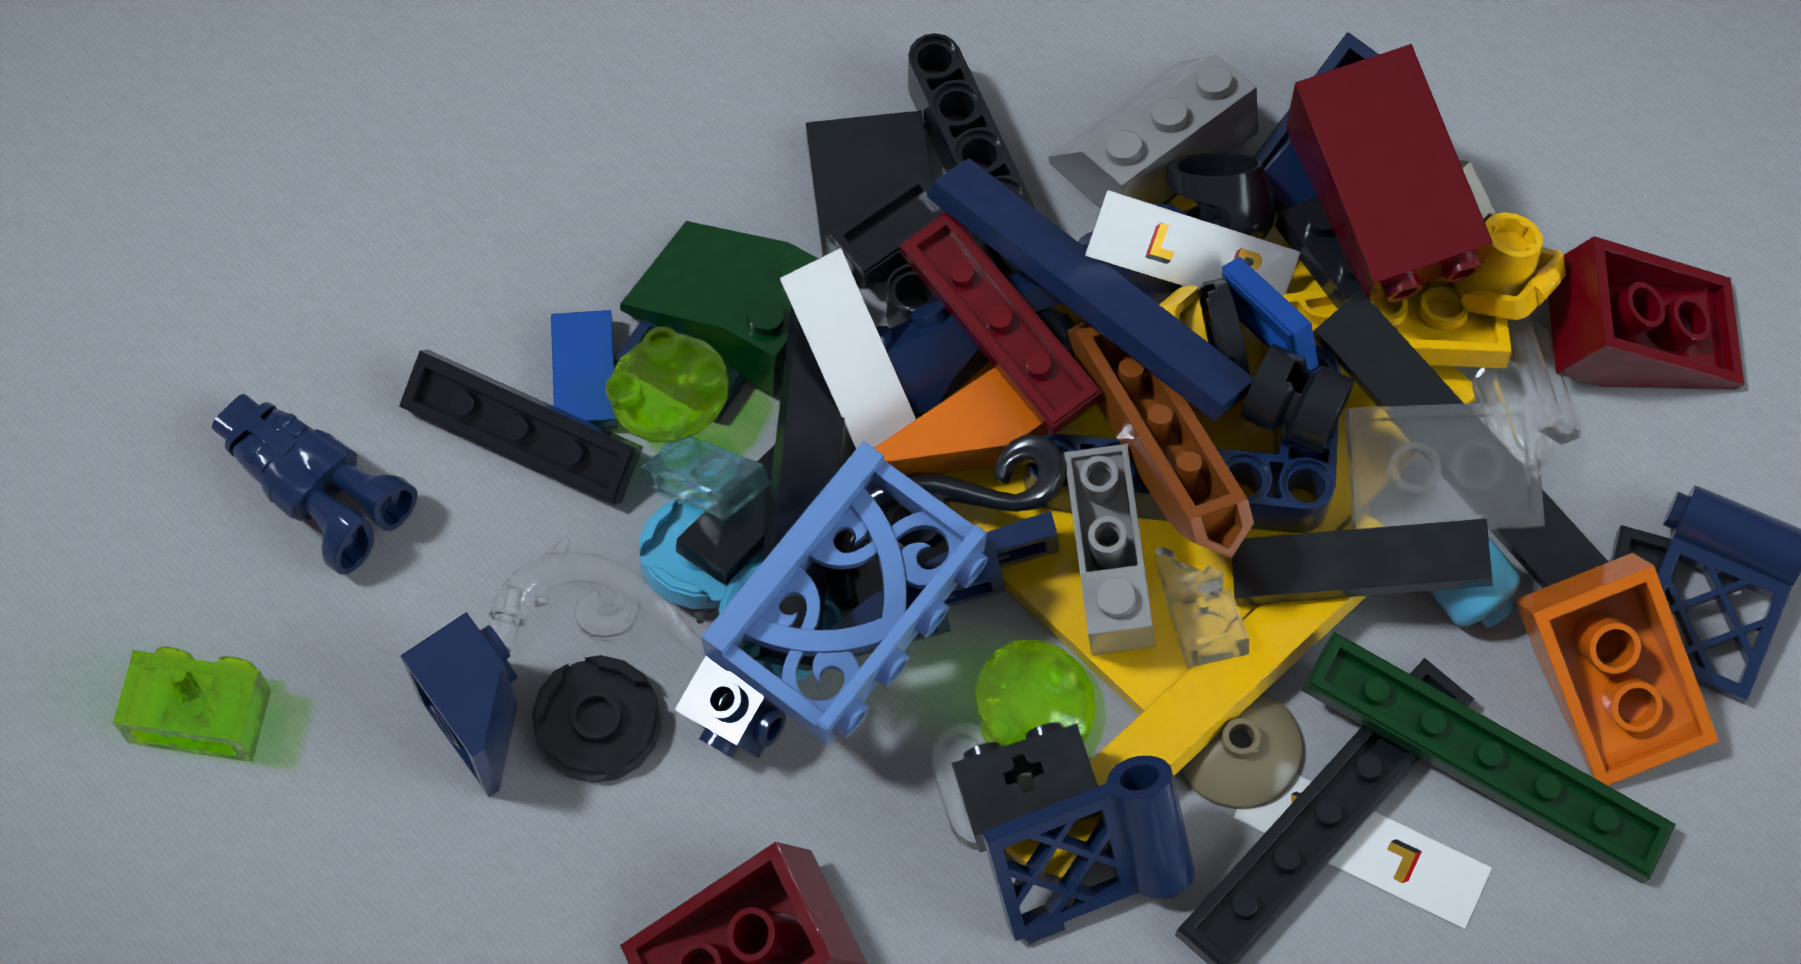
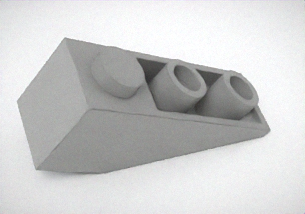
M1121 444L1064 452L1092 655L1155 647L1128 445Z

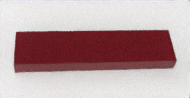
M946 212L899 245L900 254L1052 436L1102 400V391L964 227Z

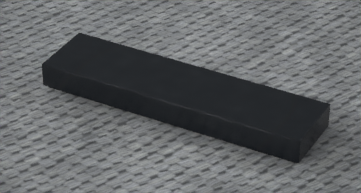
M428 349L419 351L399 407L613 505L622 503L643 446Z
M1487 518L1244 538L1232 557L1236 606L1493 586Z

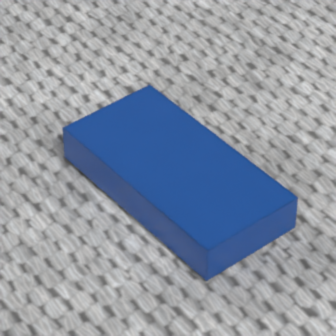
M1240 256L1222 266V278L1224 277L1229 286L1239 321L1269 349L1274 343L1305 357L1307 369L1312 370L1319 366L1312 323Z
M611 310L551 314L554 406L603 429L617 428L614 335Z

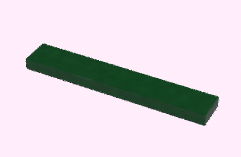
M1333 632L1328 638L1301 688V691L1642 884L1650 880L1676 826L1675 823L1336 632Z

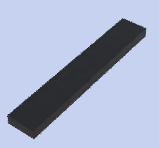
M1361 290L1313 331L1314 338L1324 348L1334 354L1344 371L1351 378L1355 379V383L1479 519L1487 518L1488 529L1542 588L1608 563V560Z
M792 305L762 562L835 476L840 466L845 418L841 416ZM813 562L806 573L811 577L818 591L820 616L816 630H822L829 568ZM798 596L786 597L780 603L779 609L786 615H793L798 612L793 628L800 629L806 616L807 604ZM752 643L751 657L754 660L784 666L788 653L775 651ZM803 656L798 669L805 671L813 670L815 656Z
M1426 658L1410 673L1467 707L1474 700L1471 695ZM1362 726L1177 929L1175 936L1207 964H1239L1422 759Z

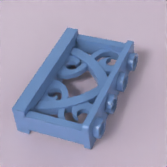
M863 441L701 636L704 655L725 670L727 668L814 734L826 746L833 741L838 733L847 738L867 714L869 705L864 701L878 683L887 688L904 669L910 657L904 651L918 633L927 638L939 626L949 610V606L944 601L955 587L960 584L966 589L979 576L988 561V557L983 554L987 532L979 526H974L898 471L884 460L883 454ZM875 487H878L913 514L904 517L890 526L883 511L870 493ZM915 530H934L945 538L949 553L946 560L935 569L926 570L917 563V557L922 552L931 550V546L920 542L912 543L900 551L897 540ZM841 531H850L855 535L854 546L862 542L867 534L871 540L863 548L850 553L840 552L836 549L833 541L835 536ZM877 556L884 587L882 618L850 628L816 630L820 616V599L814 582L806 573L807 569L813 562L831 569H851L864 565ZM906 584L914 588L923 589L906 610ZM798 596L807 604L806 616L800 629L793 628L798 612L793 615H786L779 609L780 603L786 597ZM748 641L765 648L788 653L783 666L782 680L742 651V648ZM875 649L861 668H859L853 654ZM803 656H815L813 676L819 686L820 678L825 671L835 669L842 673L844 683L837 695L827 700L817 701L809 699L800 691L797 685L796 673Z

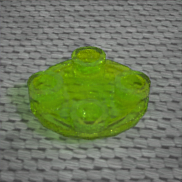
M657 327L646 333L643 342L638 343L620 359L611 377L606 382L605 392L616 420L630 434L651 442H677L700 433L718 417L728 398L729 375L722 357L705 341L685 334H677L669 327Z
M1042 640L1013 641L996 649L980 668L975 686L977 713L981 719L980 734L986 743L998 742L1003 747L1025 740L1026 733L1031 729L1053 722L1062 723L1063 727L1077 723L1083 741L1092 730L1097 710L1093 685L1082 665L1061 647Z

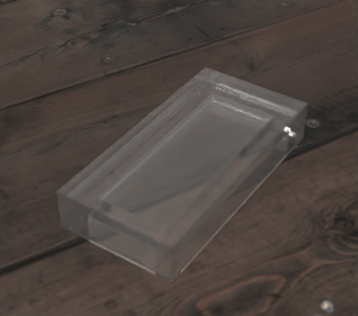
M1528 316L1519 320H1508L1512 351L1538 431L1560 445L1580 438L1581 429L1564 377L1556 374L1553 343L1549 331Z

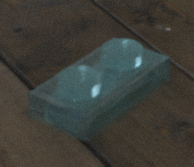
M686 433L679 438L667 442L657 455L640 467L649 488L725 520L770 485L763 464Z

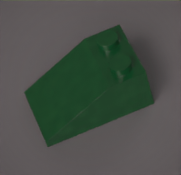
M685 221L620 303V310L640 322L641 320L648 321L741 373L744 380L773 395L783 380L791 303L780 278L819 258L789 242Z

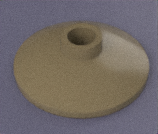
M1264 692L1236 719L1228 722L1224 730L1180 770V773L1187 784L1198 795L1211 803L1232 809L1262 806L1280 796L1290 786L1298 772L1302 758V741L1298 726L1290 712L1277 699ZM1234 731L1246 732L1252 739V745L1247 748H1238L1231 743L1229 735Z

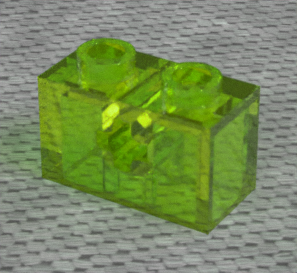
M158 647L155 653L133 650L113 723L130 744L253 762L271 689L260 670L256 669L253 663L238 657L222 656L218 658L216 663L196 660L190 653L172 647ZM200 693H204L206 697L199 698ZM185 702L191 703L189 708L184 706Z

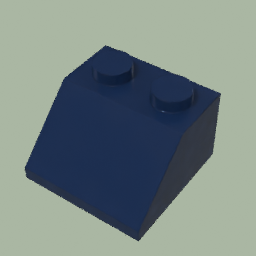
M465 612L400 655L420 702L487 796L490 797L499 791L518 706L511 683L517 680L518 677L507 660L511 656L495 630L490 625L480 630L469 614Z

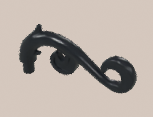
M1031 434L1022 435L1012 440L1001 452L994 471L995 478L1003 485H1008L1011 475L1019 466L1026 463L1036 464L1039 470L1038 480L1032 487L1021 493L1001 492L938 473H912L905 476L949 508H951L950 501L998 511L1020 512L1039 509L1049 504L1059 494L1066 480V462L1062 450L1050 438ZM875 487L870 493L883 513L901 505L878 487ZM899 506L892 517L890 525L892 526L904 517L911 515V512L905 507ZM919 529L904 535L897 542L903 547L920 542L934 548L944 537L934 530ZM850 531L839 532L833 541L836 549L842 553L854 552L869 544V541L865 539L854 546L856 537ZM859 567L828 569L827 584L831 587L833 602L840 610H849L859 604L855 580L860 575Z

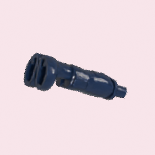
M241 394L219 413L212 423V429L226 440V450L262 485V489L270 502L274 503L292 519L303 521L304 519L311 520L314 518L323 533L321 545L323 560L328 567L341 575L349 574L356 570L365 561L373 547L374 533L372 525L364 516L355 509L334 499L328 494L329 492L344 491L359 505L365 516L384 531L394 530L403 524L415 507L418 492L405 478L390 474L373 475L362 471L356 467L358 455L352 449L337 440L330 433L319 429L314 430L297 419L292 413L289 414L279 410L272 403L264 402L259 405L246 394Z

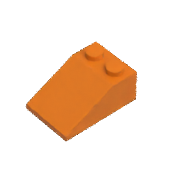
M1630 553L1515 599L1536 658L1593 778L1606 785H1611L1719 742L1653 564L1634 553Z

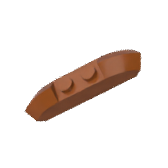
M1086 321L1067 330L1077 363L1102 391V400L1097 403L1099 409L1120 444L1128 445L1129 459L1164 516L1189 541L1232 558L1254 524L1249 501L1186 399Z

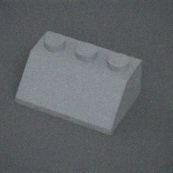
M1217 54L1180 61L1049 155V164L1100 208L1104 202L1107 190L1153 205L1162 204L1176 194L1166 183L1167 169L1171 161L1180 157L1201 153H1231L1258 133L1257 86Z

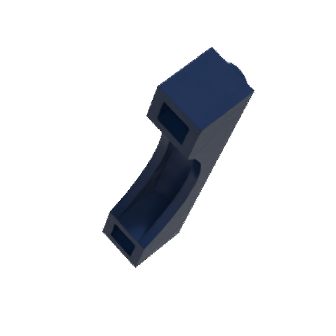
M1156 204V206L1187 215L1173 204L1169 206L1167 204ZM1093 231L1085 234L1078 240L1086 249L1088 248ZM1104 262L1158 304L1163 302L1178 288L1183 287L1173 282ZM1022 271L1006 277L1035 313L1063 304ZM940 301L931 302L919 307L911 314L912 319L892 328L888 326L876 327L915 416L939 404L954 377L979 350L978 346Z

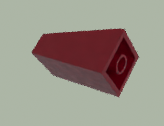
M1412 44L1295 82L1286 130L1366 297L1372 301L1386 296L1388 302H1395L1418 293L1423 288V283L1444 276L1446 282H1455L1477 273L1482 268L1481 264L1485 262L1493 241Z

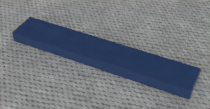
M970 158L933 180L926 197L1210 419L1215 421L1248 394L1254 380L1250 374L1106 263L1085 256L1087 249Z

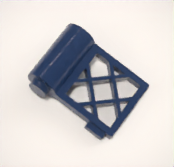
M1694 485L1688 495L1677 491L1666 513L1663 526L1673 530L1670 536L1671 541L1661 561L1657 575L1664 593L1665 590L1668 592L1671 613L1675 615L1689 647L1685 648L1687 656L1693 655L1697 662V665L1690 664L1698 685L1744 704L1750 696L1792 587L1801 573V528ZM1680 560L1702 569L1711 591L1681 601L1671 579L1677 561ZM1719 577L1733 583L1723 586ZM1747 588L1771 598L1763 619L1741 626L1727 595ZM1716 600L1730 631L1700 642L1686 610ZM1758 631L1751 648L1746 635ZM1734 640L1745 662L1738 683L1714 673L1705 650Z
M1155 756L1128 758L1117 764L1109 772L1107 783L982 832L1008 928L1015 941L1026 937L1029 944L1064 931V922L1136 893L1150 898H1171L1185 890L1191 884L1195 875V868L1171 766L1164 759ZM1099 811L1101 820L1087 841L1067 835L1076 820ZM1029 838L1040 842L1026 865L1007 860L1003 849ZM1057 848L1077 854L1062 878L1043 872ZM1094 861L1113 866L1114 878L1091 887L1080 884ZM1033 885L1053 891L1045 905L1021 914L1019 906Z

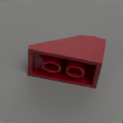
M1596 236L1591 237L1564 254L1566 275L1558 287L1548 296L1556 374L1601 387L1736 390L1744 386L1730 277Z
M779 842L772 843L620 945L628 964H867L812 851Z

